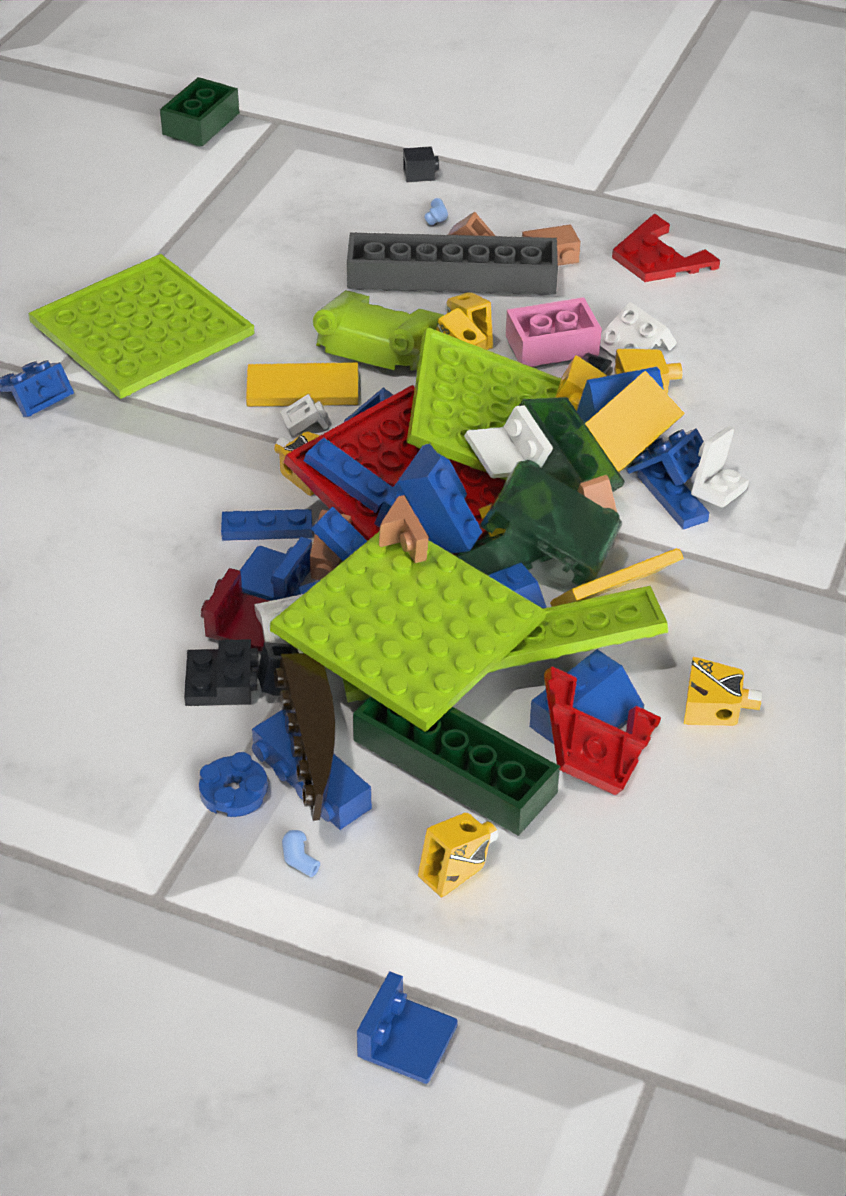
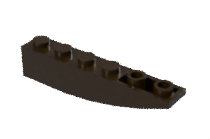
M305 653L281 654L280 668H275L274 671L275 687L281 688L280 708L287 712L285 714V728L287 734L292 733V757L298 758L296 764L297 779L299 782L303 781L304 783L302 788L303 804L305 807H310L312 820L317 821L321 818L328 794L335 747L333 696L325 667Z

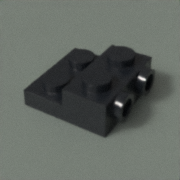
M251 639L219 640L218 649L187 650L185 706L251 705V691H257L258 687L257 671L252 672V667H258V648H252Z

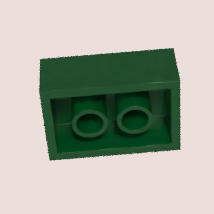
M197 77L160 109L162 135L176 140H183L196 146H204L240 113L238 88Z

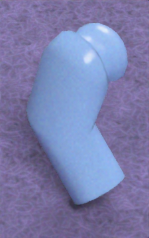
M440 198L433 199L430 212H427L424 216L429 225H434L437 221L441 223L448 217L443 201Z
M300 830L288 831L282 839L285 862L302 873L313 877L319 870L320 862L305 854L304 841L307 840L306 835Z

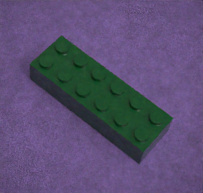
M371 696L353 713V740L517 836L525 830L558 793L559 765L454 707L450 708L426 732Z

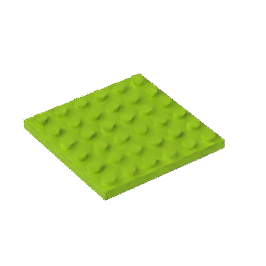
M162 254L156 255L28 313L29 320L34 326L120 399L255 334L254 325Z
M427 327L422 336L407 443L419 449L425 444H431L434 450L445 458L468 465L473 469L487 472L464 435L468 430L504 427L515 406L525 405L552 445L553 450L539 473L500 477V479L511 481L525 488L542 482L552 498L570 504L576 496L577 470L558 450V447L577 431L572 425L575 416L568 415L564 410V405L555 399L561 378Z
M379 531L270 622V631L426 732L545 620L546 610L431 541H428L427 560L414 563L410 554L403 550L401 542L380 547Z

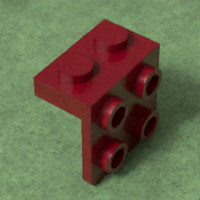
M229 568L224 577L216 582L210 599L204 601L201 608V617L204 618L205 637L216 640L251 639L252 648H258V651H262L265 642L263 628L256 617L254 604L268 602L269 600L242 593L240 570Z

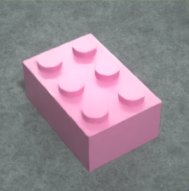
M584 297L507 310L506 338L519 363L535 367L537 365L573 360L575 355L582 359L586 353L596 356L600 353L602 328Z

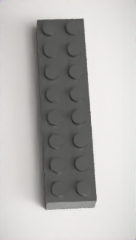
M350 232L347 288L459 291L462 293L486 292L490 294H556L558 274L557 238Z

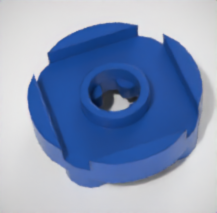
M238 752L233 756L219 758L203 766L200 770L199 792L201 801L209 811L216 814V810L227 812V817H240L250 814L261 806L263 797L268 791V780L264 768L258 762L252 760L251 756L245 752ZM230 783H239L238 789H233V787L231 786H225H227Z

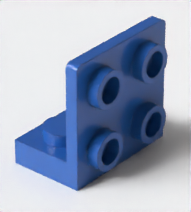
M49 360L37 363V361L21 367L23 370L21 373L16 375L9 373L0 377V392L12 391L23 417H29L74 394L61 362L50 363Z
M697 428L685 432L684 429L678 430L668 437L669 440L664 441L663 438L655 440L648 447L649 450H644L633 460L634 463L627 467L626 470L630 474L662 461L675 486H678L690 479L695 469L699 467L701 457L698 456L704 440Z
M300 537L294 547H290L286 554L264 546H257L240 569L242 592L269 601L292 597L310 572L312 540Z
M389 971L357 1029V1057L427 1084L430 1082L458 1026V1020L408 1000L407 994L403 992V976Z

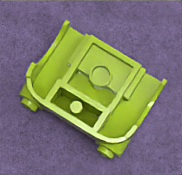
M347 290L315 313L313 326L318 332L316 346H325L326 353L395 370V365L410 366L409 370L412 371L418 369L424 331L427 327L436 330L438 319L444 316V314L420 308L409 314L404 311L384 308L380 305L369 304L370 296Z

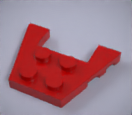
M657 214L650 216L612 251V258L644 282L676 277V273L682 271L694 274L699 273V268L710 267V270H717L720 267V259L706 249L688 257H683L674 248L658 239V237L669 233L670 224Z
M551 666L545 671L544 679L556 762L560 766V771L613 795H617L628 782L639 762V755L651 740L650 735L658 727L661 717L635 706L629 710L626 732L573 708L577 678Z

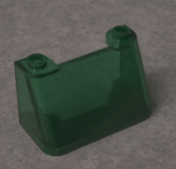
M525 460L518 461L513 467L479 526L491 534L496 528L505 529L504 535L507 537L512 533L564 564L562 570L566 573L571 569L574 573V578L571 582L580 586L593 581L597 577L623 523L619 519L620 515L615 510L603 508L541 470V467L534 461Z

